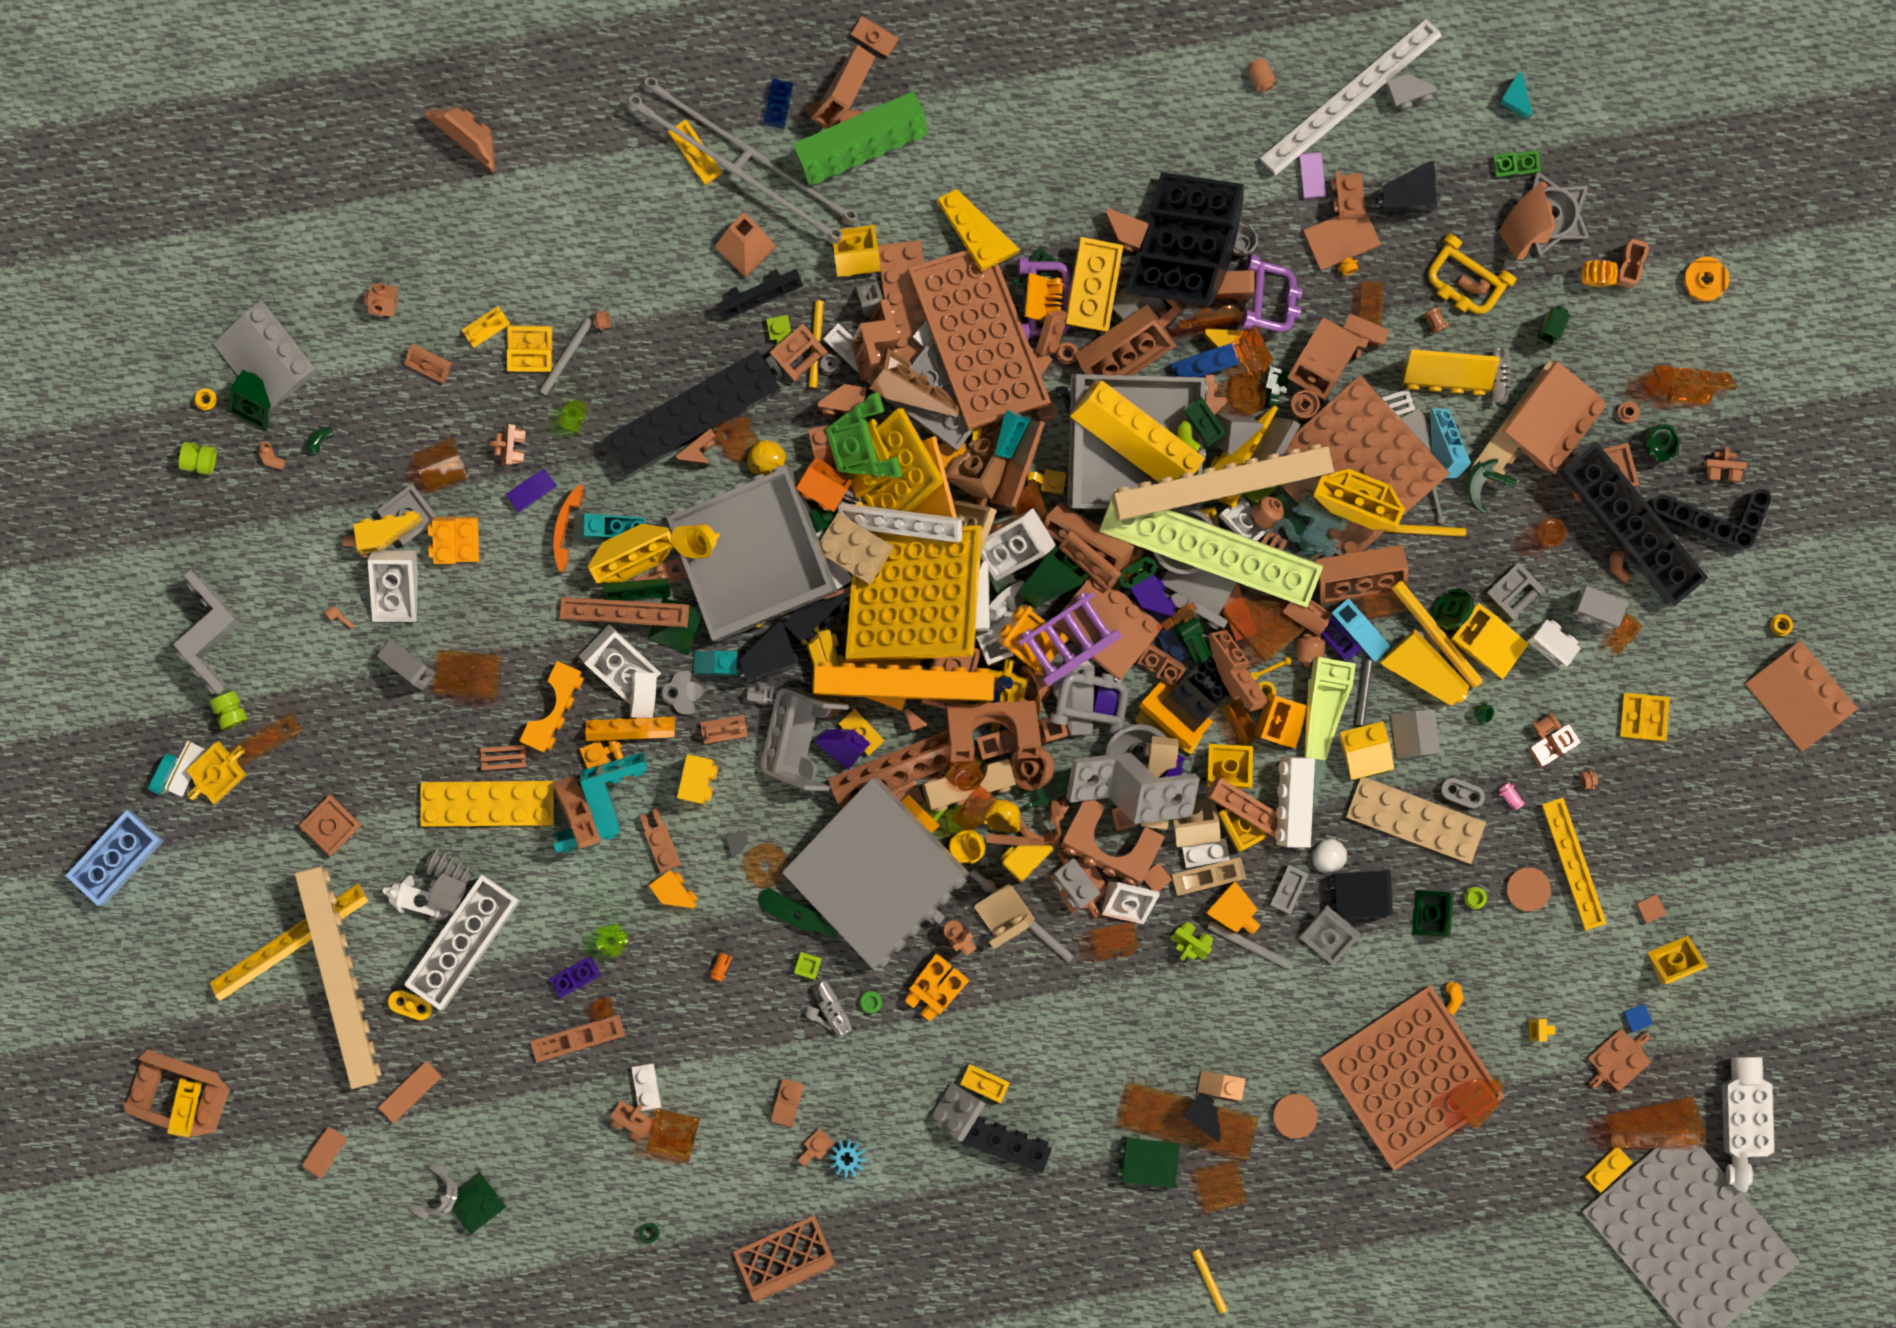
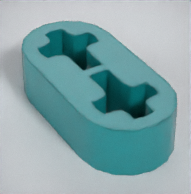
M166 753L149 785V791L157 795L163 792L178 761V757Z

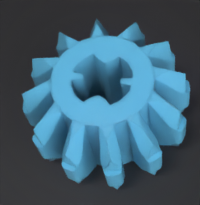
M847 1139V1147H844L841 1140L838 1141L841 1149L839 1150L832 1146L831 1150L837 1153V1155L831 1154L828 1156L829 1159H836V1162L830 1164V1168L838 1165L839 1168L835 1174L838 1175L843 1169L845 1178L848 1177V1170H851L852 1175L856 1176L854 1167L862 1171L863 1166L858 1164V1162H866V1158L858 1156L865 1153V1150L856 1151L859 1146L858 1142L854 1144L853 1148L850 1147V1139ZM845 1152H849L850 1157H854L853 1162L850 1161L848 1165L845 1164L844 1160H841V1155L845 1156Z

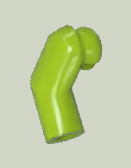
M1183 421L1178 427V438L1197 452L1200 444L1192 439L1193 425L1190 421Z

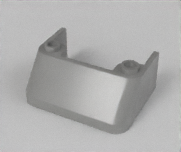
M789 688L780 689L776 695L762 755L761 768L763 772L803 790L829 791L830 786L815 781L817 768L812 760L807 759L816 717L826 718L830 714L831 709L848 710L849 705L823 695H812L809 692Z

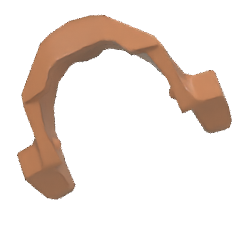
M1056 800L1051 801L1053 815L1051 816V821L1056 828L1055 833L1050 831L1046 836H1039L1025 826L1021 816L1020 830L1017 833L1023 834L1024 837L1038 838L1041 840L1040 846L1052 847L1059 844L1062 835L1059 821L1064 818L1059 803Z

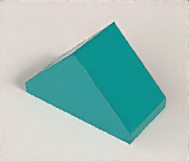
M1520 72L1514 78L1499 104L1524 119H1529L1533 112L1523 73Z

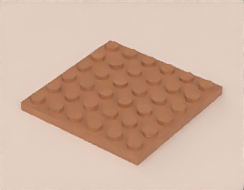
M1361 374L1295 433L1283 455L1286 456L1287 451L1299 448L1300 452L1309 451L1308 446L1321 444L1322 448L1329 446L1334 473L1351 469L1391 485L1405 508L1403 515L1450 474ZM1322 476L1281 485L1339 549H1343V554L1362 552L1386 531L1372 530L1332 514L1314 497Z
M1431 985L1319 1058L1393 1171L1505 1098Z

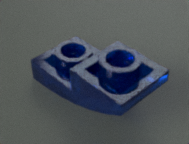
M772 78L764 125L785 129L794 82Z

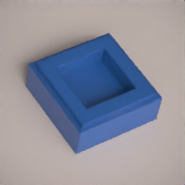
M1644 1003L1623 1012L1632 1033L1653 1024Z

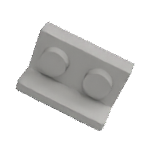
M1074 858L1052 874L1054 877L1052 882L1058 890H1064L1068 896L1066 900L1073 909L1075 907L1078 910L1082 909L1101 894Z

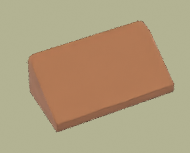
M1353 314L1348 315L1342 327L1358 337L1368 339V344L1377 348L1383 347L1389 333L1388 329Z
M1311 599L1308 607L1288 601L1283 610L1284 614L1318 636L1327 627L1332 613Z

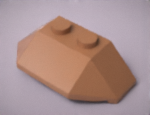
M458 107L425 111L424 115L427 119L494 173L496 170L494 141L490 135L492 131L485 124L481 123L478 125L474 121L475 117L468 110L461 111Z

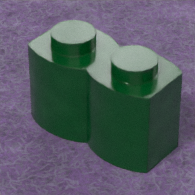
M1561 306L1550 308L1536 337L1552 345H1557L1571 317L1568 314V310Z

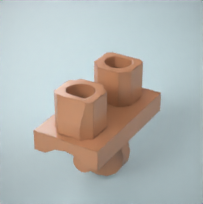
M508 424V426L503 427V439L502 433H496L495 441H489L488 446L495 447L494 455L501 456L500 466H509L523 462L524 452L513 450L514 442L524 443L525 431L515 428V425Z
M1723 446L1722 452H1714V458H1721V460L1707 459L1706 462H1703V468H1706L1707 480L1719 481L1721 470H1728L1727 481L1738 483L1741 481L1743 471L1747 469V462L1729 461V459H1737V453H1730L1729 446Z
M949 920L945 923L943 927L945 938L956 951L961 949L968 956L976 949V946L971 941L973 935L962 923L957 920Z
M622 1100L610 1116L612 1118L611 1125L617 1129H622L623 1126L631 1130L629 1133L630 1137L635 1141H639L641 1138L644 1139L655 1122L640 1112L643 1105L639 1104L635 1109Z

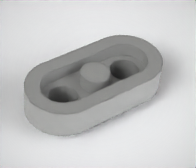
M1456 778L1445 780L1441 786V793L1445 799L1469 808H1477L1485 800V794L1480 787ZM1450 785H1453L1456 788V792L1454 794H1451L1448 791V787ZM1471 793L1476 794L1477 799L1475 801L1469 799Z

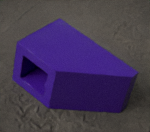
M1152 575L1130 588L1138 606L1143 610L1167 617L1175 615L1174 610L1176 606L1171 597L1167 598L1163 590L1166 588L1160 577L1156 579Z

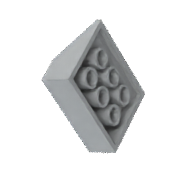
M262 300L246 311L213 343L238 376L242 370H245L249 373H255L263 380L271 409L319 373Z

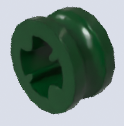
M650 1222L640 1228L639 1235L645 1243H653L658 1239L660 1230L656 1224ZM649 1226L652 1227V1231H656V1235H652L653 1239H647V1235L643 1234L644 1229L647 1230Z

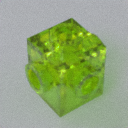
M621 923L597 928L599 937L596 938L598 951L602 950L603 954H609V958L620 956L622 955V950H627L626 945L629 944L627 932L622 931ZM611 937H614L616 940L614 945L609 943Z

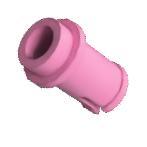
M1507 782L1498 789L1500 791L1499 795L1503 796L1512 810L1515 811L1523 806L1525 802L1513 788L1514 784Z

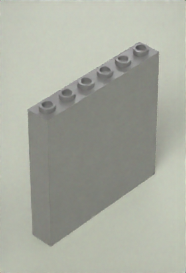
M1071 374L1070 414L1093 381L1102 380L1178 437L1179 425L1183 421H1190L1183 412V409L1199 397L1205 400V395L1208 393V383L1205 382V378ZM1070 417L1067 507L1107 509L1114 489L1129 486L1130 490L1138 488L1137 484L1148 481L1151 482V485L1159 484ZM1193 426L1192 439L1200 444L1197 452L1206 459L1203 440ZM1203 463L1194 476L1202 474ZM1204 502L1178 508H1192L1201 511V506L1204 505Z
M776 467L771 470L772 473L769 475H757L752 478L750 483H738L731 487V491L714 493L711 495V499L695 501L692 503V507L676 509L672 511L671 516L666 517L672 532L678 526L705 523L714 532H719L720 534L717 538V545L712 550L709 558H688L681 555L712 641L719 642L797 610L800 607L838 593L803 497L799 494L800 491L796 489L798 484L793 470L788 467Z
M872 778L782 872L872 968L884 967L891 960L889 956L894 951H900L906 945L905 940L910 935L914 936L921 929L920 924L924 920H930L936 914L935 909L938 905H944L952 897L950 893L955 888L959 889L966 883L967 880L965 878L969 874L958 860L879 778Z

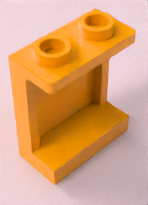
M1022 604L1013 611L1012 618L1008 624L1001 627L996 640L1032 670L1044 673L1045 670L1025 642L1019 646L1017 642L1021 640L1019 635L1028 629H1031L1033 632L1047 622L1033 612V608L1029 605ZM1043 630L1033 638L1051 663L1059 651L1045 630ZM1056 631L1065 644L1068 637L1064 633Z

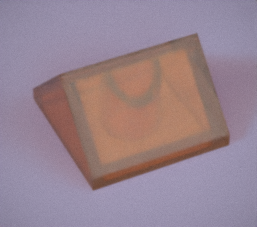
M454 437L412 453L417 471L428 494L469 478Z

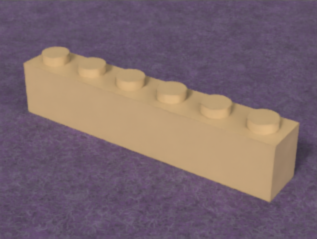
M1548 361L1469 468L1470 470L1479 461L1483 463L1497 458L1498 463L1493 467L1494 471L1505 474L1503 468L1507 463L1511 465L1518 456V453H1516L1518 446L1507 436L1503 429L1551 367L1552 362ZM1488 478L1486 482L1492 484L1494 480Z

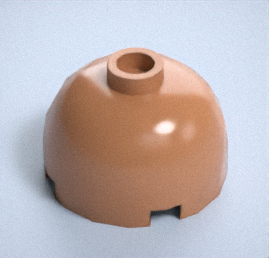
M1041 747L1039 758L1017 759L1015 751L1010 759L1015 783L1028 791L1043 787L1050 782L1054 775V759L1043 747Z

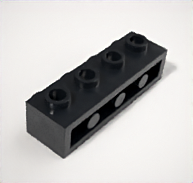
M981 1116L977 1117L963 1142L959 1141L961 1144L1040 1173L1044 1172L1052 1147L1048 1146L1049 1142L1036 1137V1140L1033 1141L1027 1138V1133L1015 1130V1133L1006 1131L1007 1126L994 1122V1125L985 1123L986 1118Z

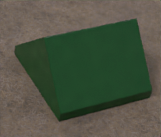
M1416 890L1412 934L1450 937L1454 893Z

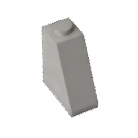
M392 639L388 642L385 641L378 650L380 653L377 657L421 690L426 687L436 674V672Z

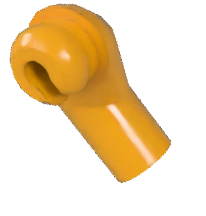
M1450 981L1445 987L1451 998L1446 1009L1454 1016L1464 998L1461 986Z

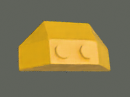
M1351 469L1322 475L1314 497L1332 514L1372 530L1397 529L1405 510L1391 485Z
M640 524L602 542L588 568L596 583L624 582L662 563L669 555L671 549H674L672 535L666 527Z

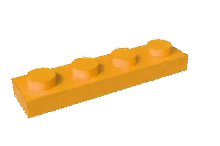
M675 717L586 720V741L675 737Z

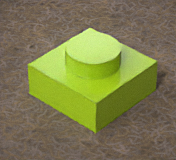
M800 952L794 973L815 980L822 958Z

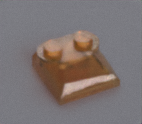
M657 1108L646 1153L655 1158L675 1163H689L700 1118Z

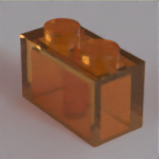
M1135 922L1090 930L1095 957L1100 956L1101 960L1114 958L1113 953L1122 952L1123 956L1136 954L1135 949L1140 948Z

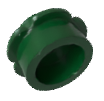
M1482 702L1481 705L1475 708L1474 716L1477 722L1489 723L1492 720L1494 708L1488 705L1487 702Z

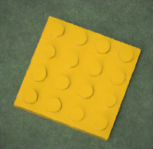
M898 408L877 427V431L889 459L898 457L903 476L898 478L890 477L863 497L869 507L911 512L944 482V479L904 409Z

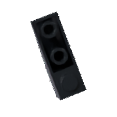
M843 593L800 607L783 625L804 646L808 643L812 644L818 638V633L823 628H828L834 622V617L839 612L843 613L850 606V596L847 593Z

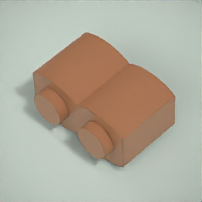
M1632 239L1625 246L1621 257L1622 265L1618 269L1616 285L1632 289L1639 282L1643 272L1642 263L1647 258L1649 251L1648 243Z

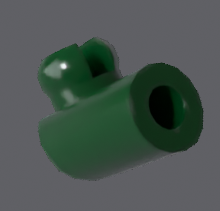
M331 426L312 432L306 442V448L310 454H318L321 441L334 436Z

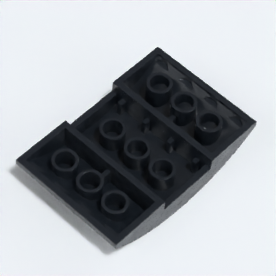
M1161 172L1149 211L1151 214L1149 226L1141 252H1137L1126 293L1210 306L1223 283L1233 254L1242 212L1244 184Z

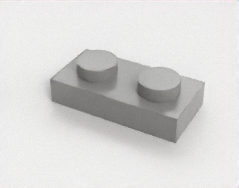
M1288 865L1270 905L1291 914L1309 874Z

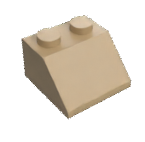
M1198 796L1197 802L1194 804L1192 817L1172 819L1177 847L1221 841L1220 824L1215 801L1209 798Z

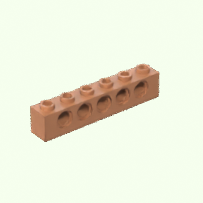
M946 730L828 778L838 806L842 810L872 778H879L892 791L962 761H950Z

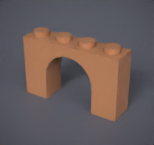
M1021 700L1019 702L999 701L997 703L977 702L974 704L955 703L947 705L946 725L951 762L973 761V731L985 723L1002 724L1013 733L1017 759L1040 757L1041 741L1035 701Z
M1095 800L1083 801L1060 847L1063 848L1066 854L1082 858L1083 862L1092 867L1096 865L1102 868L1103 872L1108 876H1117L1123 879V883L1139 887L1165 836L1145 827L1129 854L1121 857L1109 856L1098 848L1094 839L1095 826L1106 806Z

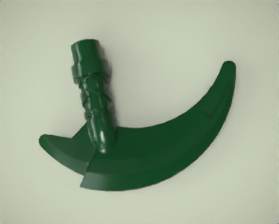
M1497 458L1483 463L1481 461L1476 463L1467 479L1469 498L1482 513H1486L1487 510L1481 500V488L1488 478L1513 488L1517 482V479L1511 478L1509 475L1504 476L1494 471L1493 467L1498 463Z

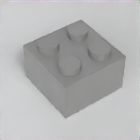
M1585 586L1578 593L1571 615L1576 616V621L1588 624V622L1595 623L1596 628L1608 632L1620 626L1629 601Z

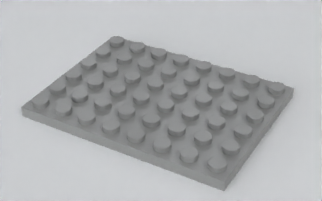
M1684 1125L1679 1126L1581 1211L1680 1328H1725L1800 1263L1743 1194L1733 1185L1727 1184L1726 1174Z

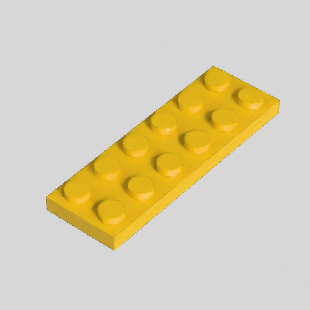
M554 781L421 782V827L554 825V787L552 784Z

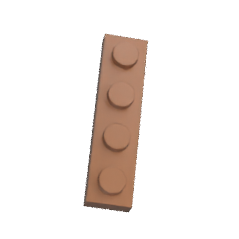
M1216 777L1206 796L1268 835L1275 837L1278 823L1276 812L1224 779Z

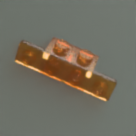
M1656 365L1652 369L1659 383L1673 384L1667 395L1670 402L1709 405L1717 389L1735 391L1738 387L1732 375L1727 372Z

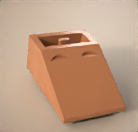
M1323 317L1287 378L1326 400L1362 339Z

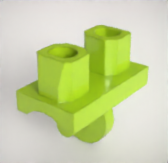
M1187 921L1181 928L1178 927L1170 938L1178 944L1175 949L1182 953L1179 959L1184 961L1188 956L1192 960H1195L1196 957L1205 960L1212 950L1210 947L1213 937L1203 933L1199 940L1192 936L1196 928Z

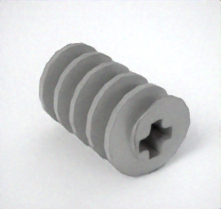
M436 848L424 866V869L427 867V874L430 875L435 871L434 878L438 879L443 873L466 883L467 886L473 873H469L470 866L461 869L462 861L455 865V857L446 860L447 852L439 856L440 848Z

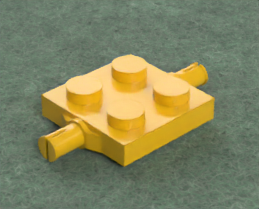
M1006 658L1003 671L989 669V673H994L993 700L983 703H997L999 701L1019 702L1025 700L1029 678L1016 676L1012 673L1014 660ZM992 723L990 731L1000 732L1001 724Z
M220 741L215 742L186 770L195 784V787L187 793L188 796H191L189 798L194 800L200 793H203L213 804L218 803L247 776L237 762V759L245 753V750L241 746H237L230 753Z

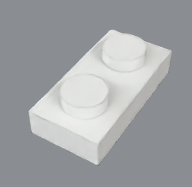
M1226 838L1218 842L1182 847L1186 868L1230 860Z
M654 1063L632 1067L638 1105H643L641 1111L661 1108Z

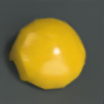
M963 830L950 839L949 849L950 853L959 863L969 862L972 864L984 856L985 843L983 837L976 831Z

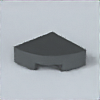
M771 355L766 358V365L776 380L783 378L784 375L773 356Z
M747 830L726 836L732 857L740 854L745 848L748 840Z

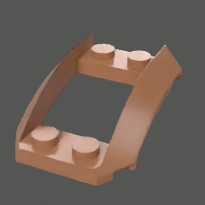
M147 1049L139 1058L142 1061L127 1102H123L125 1113L165 1128L169 1127L171 1117L150 1110L163 1071L166 1069L207 1083L192 1124L190 1136L196 1137L215 1132L230 1091L226 1083L220 1079L218 1073Z

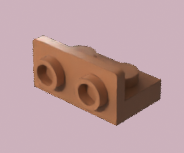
M1335 171V178L1331 179L1332 192H1337V199H1333L1334 212H1339V219L1366 217L1362 174L1340 175V171Z

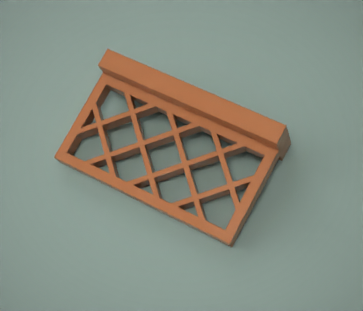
M815 1215L733 1252L754 1302H758L837 1266ZM813 1222L816 1229L813 1238L801 1234L804 1224ZM800 1228L798 1233L794 1232L793 1230ZM786 1233L797 1235L792 1248L781 1244L783 1235ZM817 1234H818V1236H819V1238H820V1241L815 1240L816 1237H817ZM779 1237L778 1242L773 1241V1239ZM799 1237L811 1241L807 1254L795 1249ZM814 1242L823 1245L826 1252L825 1255L818 1258L810 1255ZM764 1243L776 1244L772 1257L760 1253ZM759 1246L757 1251L752 1250L753 1248ZM779 1246L791 1250L786 1263L775 1259ZM747 1251L755 1253L752 1265L744 1264L740 1254ZM794 1252L805 1256L801 1266L796 1267L789 1264ZM759 1255L770 1259L766 1272L754 1268ZM808 1258L814 1259L812 1261L807 1262ZM773 1261L785 1265L782 1274L779 1276L769 1274ZM745 1267H747V1268L750 1269V1271H749L748 1274H747V1271H746ZM788 1267L793 1268L792 1270L787 1271ZM753 1270L765 1274L762 1283L754 1287L750 1281ZM768 1276L772 1277V1279L766 1281Z

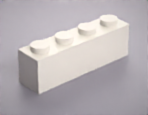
M1281 756L1279 764L1280 783L1277 789L1279 803L1276 810L1278 818L1275 832L1276 845L1284 847H1311L1314 758Z

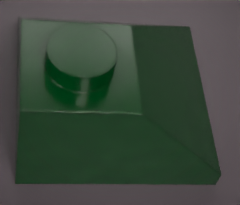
M242 370L229 389L227 412L267 431L271 404L263 380L255 373Z
M664 598L662 602L670 604H682L667 598ZM689 606L687 627L653 625L648 639L689 655L704 618L702 612Z

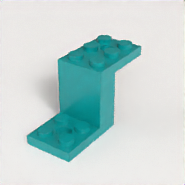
M645 752L580 771V782L600 839L609 840L615 838L620 833V820L608 782L610 781V784L622 781V777L625 776L637 777L644 774V771L647 770ZM571 828L554 833L553 844L556 852H570L575 849V846H578Z

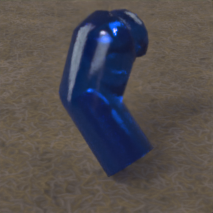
M1000 676L994 681L993 700L989 703L999 702L1001 692L1006 688H1012L1013 679L1011 677Z

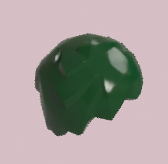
M1659 423L1644 431V450L1652 459L1658 462H1667L1677 455L1680 440L1671 425Z

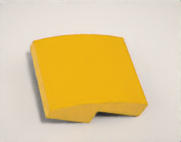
M508 325L507 371L551 372L552 326Z
M1624 693L1620 737L1667 742L1670 697Z

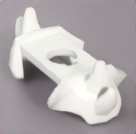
M411 875L402 883H394L392 887L382 889V892L389 897V903L400 913H404L406 911L404 908L430 915V921L434 922L448 919L456 912V910L451 912L431 903V892L410 887L414 886V880ZM419 894L424 895L426 900H428V904L423 907L415 906V896Z

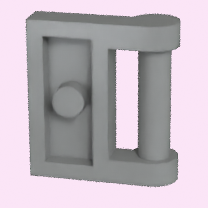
M1517 563L1486 594L1514 622L1522 610L1538 595L1541 596L1546 591L1520 563ZM1529 584L1532 590L1511 608L1508 603Z

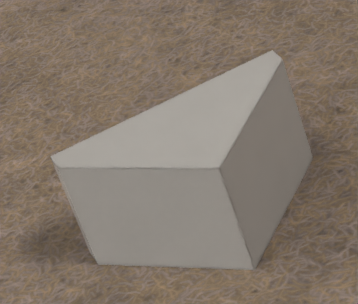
M877 281L856 287L864 319L871 317L880 300H883Z

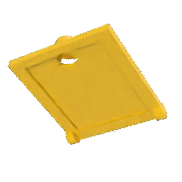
M871 419L867 422L877 459L878 461L887 460L889 457L877 431V422L875 419ZM846 473L848 477L853 479L851 486L857 499L890 478V476L881 477L872 474Z

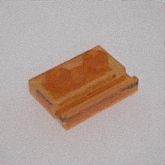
M1253 326L1251 329L1246 328L1239 339V344H1236L1234 347L1252 380H1260V375L1265 373L1273 361V357L1256 326Z

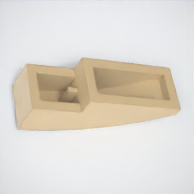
M1241 857L1172 874L1177 896L1246 879Z

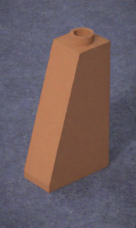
M857 45L846 57L811 119L825 129L834 126L851 107L875 56Z
M1254 270L1227 271L1215 299H1251L1254 294Z

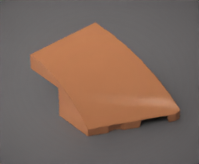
M1540 182L1517 203L1499 230V234L1517 260L1525 259L1532 243H1548L1556 227L1551 201H1547L1545 195L1546 182Z

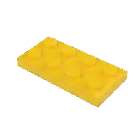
M1084 237L1079 238L1066 311L1068 314L1065 322L1066 325L1101 332L1109 331L1123 245Z

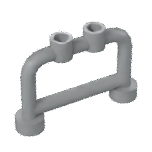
M1082 669L1081 673H1071L1062 681L1055 714H1050L1049 722L1067 725L1068 716L1110 724L1108 733L1114 734L1124 727L1123 722L1128 702L1127 687L1122 682L1114 680V676L1111 674L1102 673L1101 677L1094 676L1095 671ZM1073 682H1081L1117 689L1120 697L1116 716L1066 707L1070 685Z

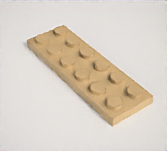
M1365 777L1359 779L1345 817L1468 864L1472 863L1486 824L1484 821Z

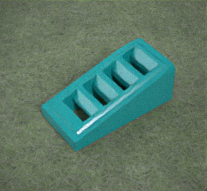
M1006 410L995 451L997 456L1011 459L1030 421L1028 418L1017 412Z

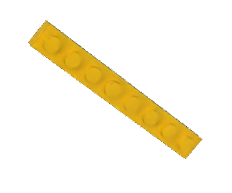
M358 883L336 897L337 903L333 904L335 913L339 912L342 920L368 902L362 887ZM307 918L211 981L210 985L218 1000L221 1001L231 995L241 986L250 982L253 978L312 940Z

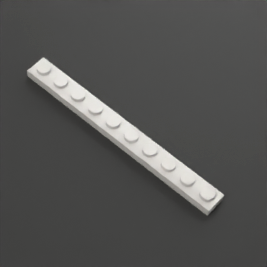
M1425 19L1261 157L1262 163L1277 175L1441 37L1440 31Z

